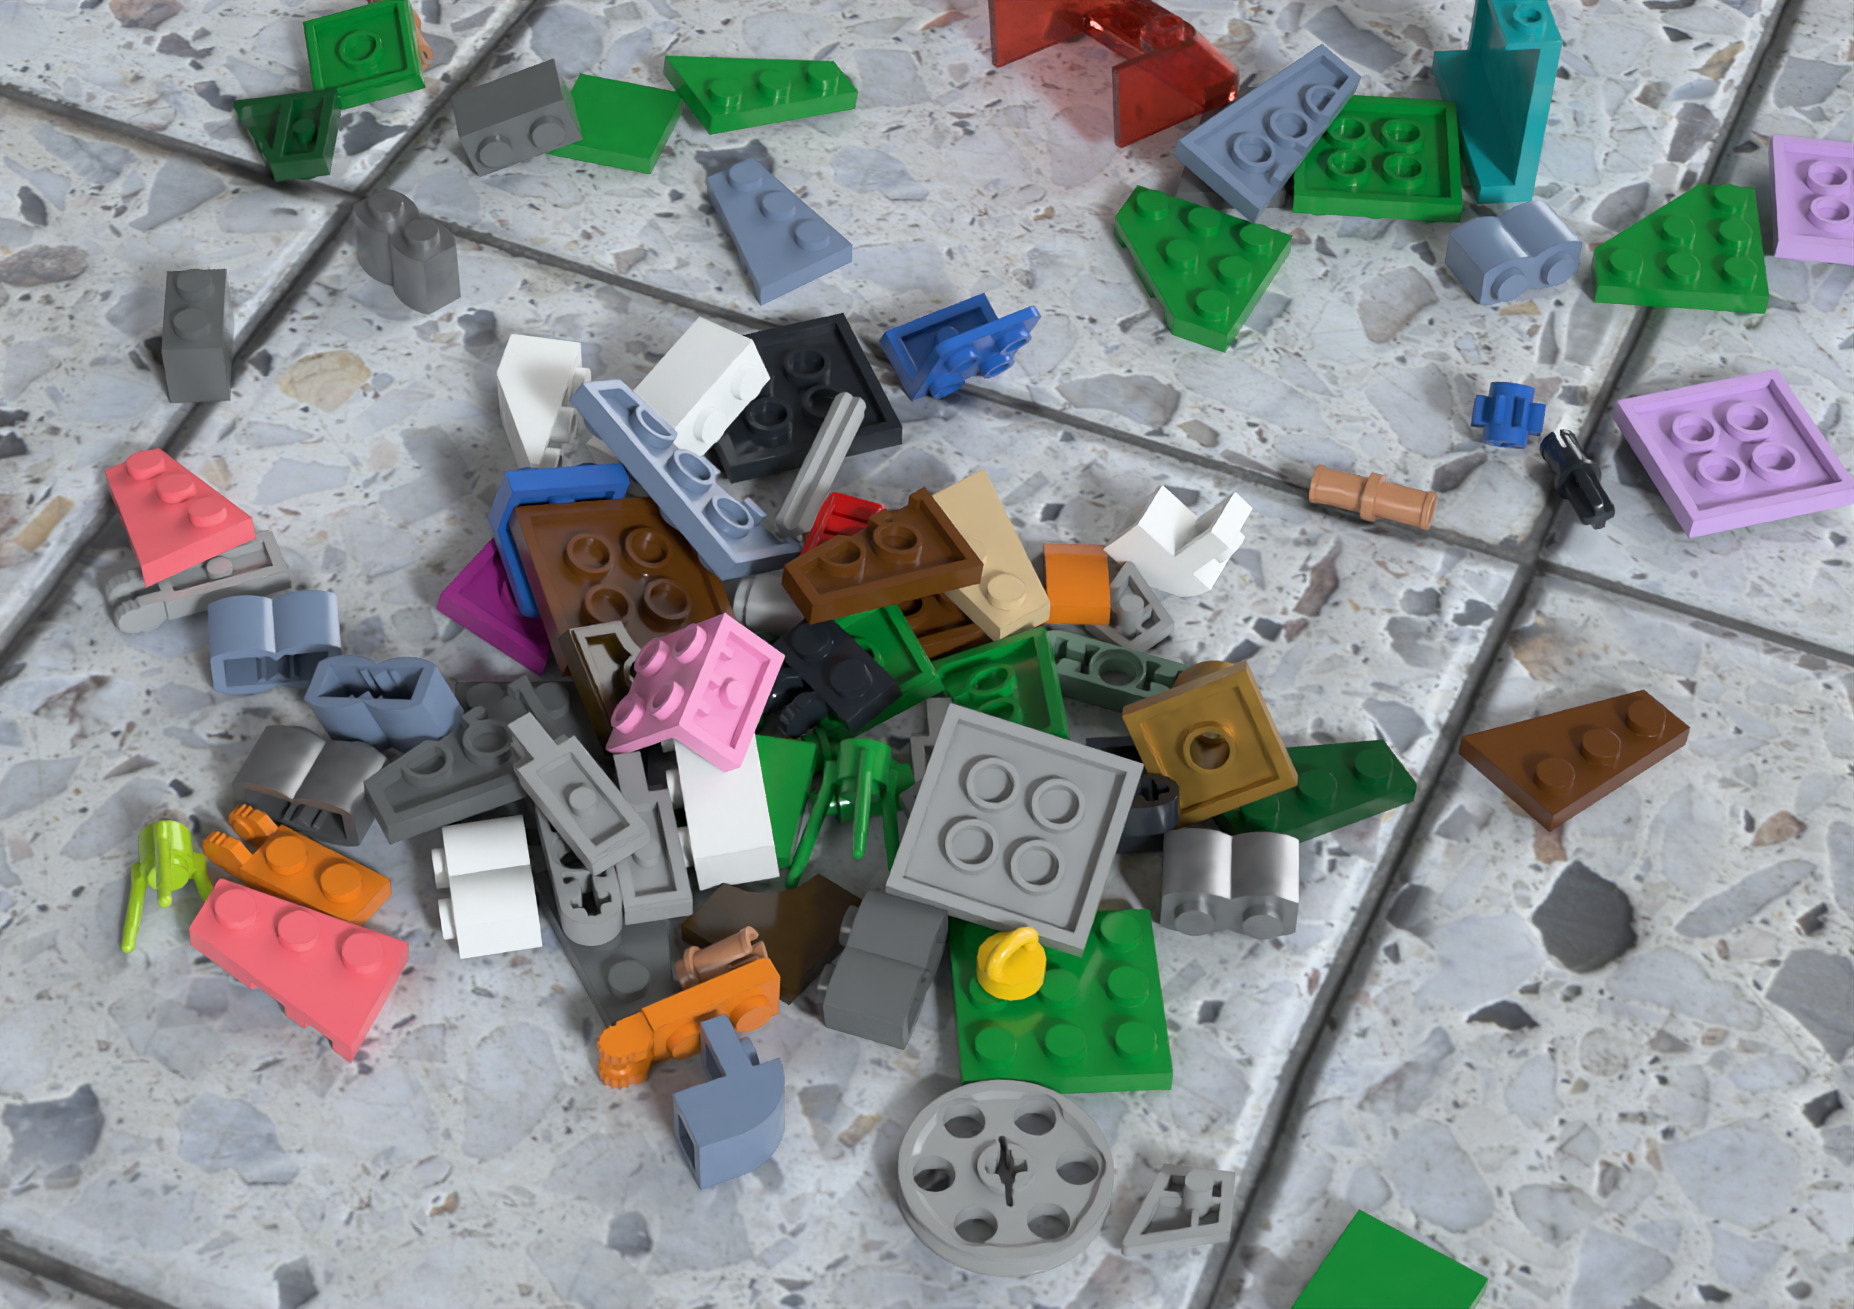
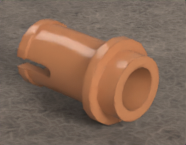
M747 926L742 928L740 932L703 949L696 946L687 948L684 951L683 958L675 963L676 975L682 989H689L765 957L768 959L767 950L762 940L751 946L750 941L758 938L759 934L757 931Z

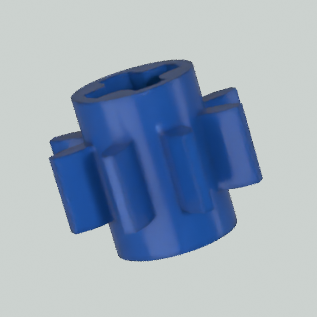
M1491 382L1488 396L1476 395L1471 427L1483 428L1482 443L1501 448L1525 449L1528 435H1541L1546 404L1533 403L1535 388L1511 382Z

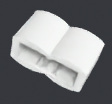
M523 815L442 826L444 847L431 849L437 889L450 887L451 898L438 899L443 939H458L460 959L542 947L538 908Z

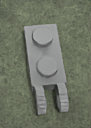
M266 530L255 533V539L148 587L145 586L140 567L127 570L124 574L119 572L116 576L112 575L111 579H107V584L104 585L105 590L103 591L109 605L113 604L114 608L117 607L113 618L118 630L123 631V634L128 633L130 636L132 634L138 635L142 631L146 633L157 630L167 618L170 621L207 611L208 604L222 598L238 595L263 596L292 588L288 568L273 532Z

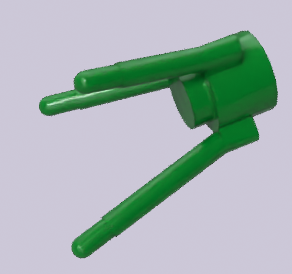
M849 738L839 743L837 760L825 761L821 788L784 885L787 890L798 886L837 787H840L839 796L842 799L855 803L851 849L852 857L855 859H861L865 855L870 804L878 802L881 797L887 866L889 872H891L900 842L895 798L898 772L890 769L892 749L889 745L867 738Z

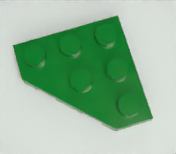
M1698 184L1594 248L1591 263L1594 303L1765 314L1770 296L1755 188L1739 187L1732 184Z
M1137 185L1115 216L1114 235L1122 248L1127 247L1135 260L1134 270L1150 298L1156 297L1162 306L1164 322L1171 334L1226 353L1289 256L1293 236L1271 229L1263 224H1253L1250 221L1219 212L1211 207L1201 206Z

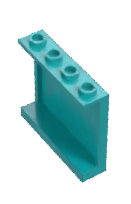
M1475 0L1467 50L1434 51L1432 71L1442 100L1456 101L1459 150L1477 204L1532 201L1563 42L1547 0Z

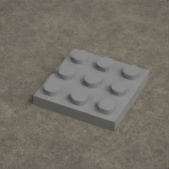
M950 703L888 877L885 893L947 910L948 915L1000 932L1014 931L1020 927L1030 926L1037 931L1040 945L1082 958L1144 764Z

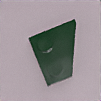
M337 88L234 100L233 108L239 124L276 182L294 179L310 180L319 176L330 175L342 110V103Z

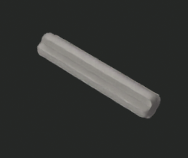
M847 392L836 395L775 519L774 532L780 539L791 536L800 543L802 542L801 534L809 532L864 418L866 403L861 397H853Z

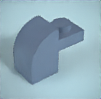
M727 1014L700 1022L701 1065L709 1081L673 1093L674 1136L700 1190L743 1176L760 1167L778 1148L785 1129V1074L780 1057L760 1064L752 1041L749 1037L738 1038Z

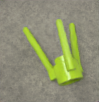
M172 820L157 821L143 828L138 835L139 861L130 867L132 885L121 942V950L124 953H131L135 948L147 886L150 885L156 890L158 904L162 908H167L171 905L172 891L182 888L188 882V879L194 880L203 904L213 890V885L207 872L206 856L202 853L193 852L192 834L189 828L182 823Z

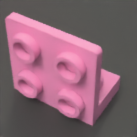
M726 613L697 624H690L686 628L666 636L651 639L641 649L635 660L634 669L637 674L628 695L619 702L612 714L611 726L614 728L607 742L606 750L613 755L630 753L675 738L724 773L740 768L785 655Z

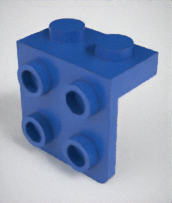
M982 293L885 331L879 342L911 401L932 394L934 399H940L960 389L968 378L982 374L984 379H989L1008 370L1015 363L1013 357L1017 351L1032 339L1030 332L1041 318V315L1036 306L1033 305L998 319L985 293Z
M582 463L571 467L544 469L525 467L516 471H505L487 519L518 608L523 615L530 618L541 617L508 524L513 508L622 499L630 484L622 463L598 465Z

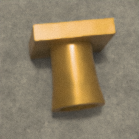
M1209 660L1194 664L1179 675L1171 689L1123 707L1122 718L1147 773L1167 776L1176 781L1180 788V820L1175 828H1173L1174 830L1297 786V772L1247 660L1235 665L1219 660Z

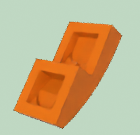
M1043 543V587L1051 602L1050 616L1046 624L1109 625L1111 605L1107 553L1103 550L1105 545Z

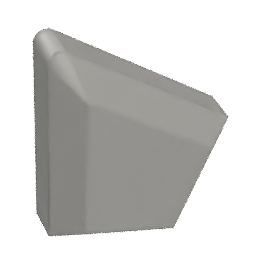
M1126 562L1110 584L1111 609L1109 625H1085V629L1102 642L1142 653L1172 634L1174 630V621L1132 562Z
M1164 1163L1122 1241L1121 1254L1128 1257L1229 1241L1235 1172Z

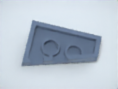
M753 157L707 177V196L727 237H732L738 250V260L744 273H749L754 283V293L760 306L852 262V244Z

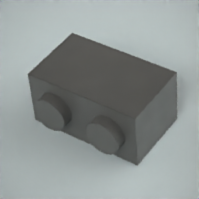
M554 58L451 96L459 139L479 177L583 140L573 97Z
M227 269L167 271L161 352L170 403L230 401L234 315Z

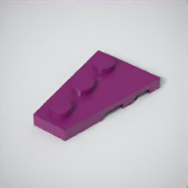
M493 537L440 594L436 609L541 677L551 650V644L541 617L530 618L520 612Z

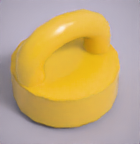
M1030 926L1020 927L1014 931L998 932L988 937L982 943L977 955L976 974L978 983L987 993L999 999L1013 1001L1025 999L1039 990L1044 982L1047 959L1044 948L1038 942L1037 931Z

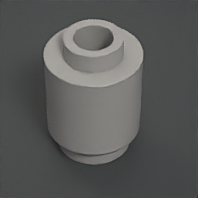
M760 573L756 578L745 576L737 588L733 606L735 617L738 623L753 633L769 631L773 635L782 637L801 622L804 616L781 585L782 576Z

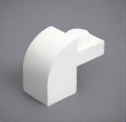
M1162 485L1126 512L1103 550L1122 567L1126 562H1132L1151 587L1179 597L1201 595L1212 589L1230 556L1242 544L1245 535L1240 532V529L1253 508L1234 492L1198 518Z

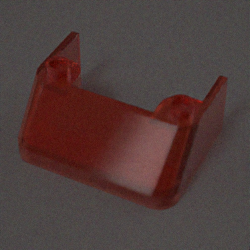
M988 0L992 65L997 68L1082 33L1126 59V61L1111 67L1114 144L1121 149L1234 100L1240 93L1239 67L1193 25L1152 0Z

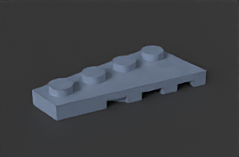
M1320 44L1179 139L1173 156L1254 224L1356 92L1362 76L1326 46Z
M620 379L583 382L569 399L583 416L584 424L589 432L605 442L624 465L628 477L633 482L641 485L660 507L659 511L662 518L670 526L683 534L698 552V559L708 571L717 575L722 581L780 570L784 568L786 563L799 557L803 547L796 540L788 536L781 543L761 524L767 514L749 497L740 503L719 486L715 480L721 472L703 455L700 457L689 450L679 449L673 443L677 438L678 432Z

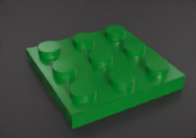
M1353 95L1292 174V213H1306L1316 216H1355L1370 219L1421 220L1429 223H1460L1463 202L1456 101Z
M1150 909L1097 911L1082 958L1041 945L1044 948L1047 959L1043 985L1035 994L1025 999L1013 1001L999 999L987 993L978 983L976 974L979 947L988 937L1000 931L954 916H948L949 934L947 945L961 1086L988 1080H1015L1037 1084L1060 1094L1171 1090L1173 1066Z

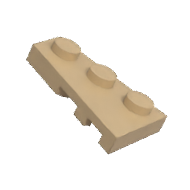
M985 469L933 494L932 497L984 564L980 584L943 593L993 641L1031 630L1048 621L1051 602Z

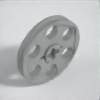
M988 1080L955 1088L944 1093L923 1108L908 1127L900 1146L897 1193L902 1213L908 1225L921 1242L936 1255L955 1266L974 1273L997 1277H1021L1057 1268L1078 1256L1093 1242L1106 1221L1111 1205L1114 1163L1110 1147L1101 1129L1072 1100L1037 1084L1015 1080ZM1037 1113L1049 1118L1054 1127L1045 1134L1031 1135L1020 1130L1015 1121L1024 1114ZM967 1116L979 1122L983 1130L977 1136L971 1138H958L951 1135L944 1125L952 1118ZM1000 1147L1004 1149L1005 1167L1009 1169L1012 1179H1015L1011 1188L1010 1207L1006 1204L1005 1184H1001V1179L996 1174V1170L999 1169ZM1081 1162L1090 1166L1095 1172L1096 1177L1087 1184H1070L1058 1175L1057 1170L1065 1163ZM939 1169L946 1172L953 1179V1183L943 1191L931 1192L920 1188L915 1183L914 1178L923 1170ZM1042 1215L1053 1216L1064 1222L1068 1231L1056 1239H1043L1030 1231L1028 1223ZM979 1219L990 1224L995 1230V1235L985 1242L972 1243L961 1238L955 1231V1228L965 1220Z

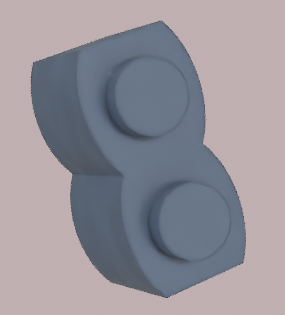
M1530 201L1507 210L1499 217L1486 216L1476 218L1452 230L1448 236L1445 264L1480 305H1493L1512 301L1528 288L1543 289L1566 282L1577 273L1582 241L1547 202Z
M301 590L286 593L274 599L255 595H238L222 598L207 605L210 663L214 691L235 695L254 694L270 690L278 685L294 689H308L319 661L342 655L337 594L322 590Z
M340 655L319 661L304 698L332 741L364 742L373 746L379 752L393 747L405 754L425 740L439 741L459 728L461 716L465 713L437 666L428 660L417 657H397L379 663L357 655Z

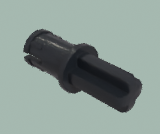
M1559 430L1566 447L1561 446L1554 431L1549 433L1542 440L1539 451L1555 475L1554 486L1558 495L1563 499L1569 500L1582 524L1591 525L1595 530L1604 528L1606 521L1614 517L1615 507L1601 484L1602 473L1599 466L1594 461L1586 458L1575 434L1570 430Z

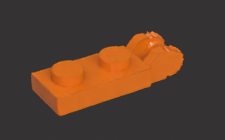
M245 803L243 805L239 804L228 815L229 819L227 821L230 822L229 826L233 828V832H236L239 837H242L245 841H250L252 845L259 848L253 855L240 840L232 836L228 837L225 833H220L219 831H213L201 843V848L204 850L203 853L206 854L207 859L211 860L213 865L215 864L219 868H223L225 872L241 879L243 886L361 927L392 895L389 878L284 825L278 828L266 813L253 809Z
M760 958L643 1007L641 1012L617 1021L615 1026L609 1025V1028L602 1029V1034L598 1035L597 1042L600 1081L603 1080L604 1085L611 1086V1089L619 1088L621 1090L623 1087L629 1088L630 1084L637 1085L647 1081L653 1065L673 1057L681 1060L701 1052L700 1022L727 1014L735 1032L746 1033L764 1025L772 1016L779 1014L780 975L770 958Z

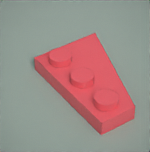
M160 448L134 453L125 462L105 470L111 497L121 523L128 534L135 559L138 560L146 587L256 538L251 516Z
M221 878L189 927L191 946L248 988H260L285 1006V1015L304 1029L308 1025L315 1028L332 1041V1050L350 1063H352L409 960L408 942Z

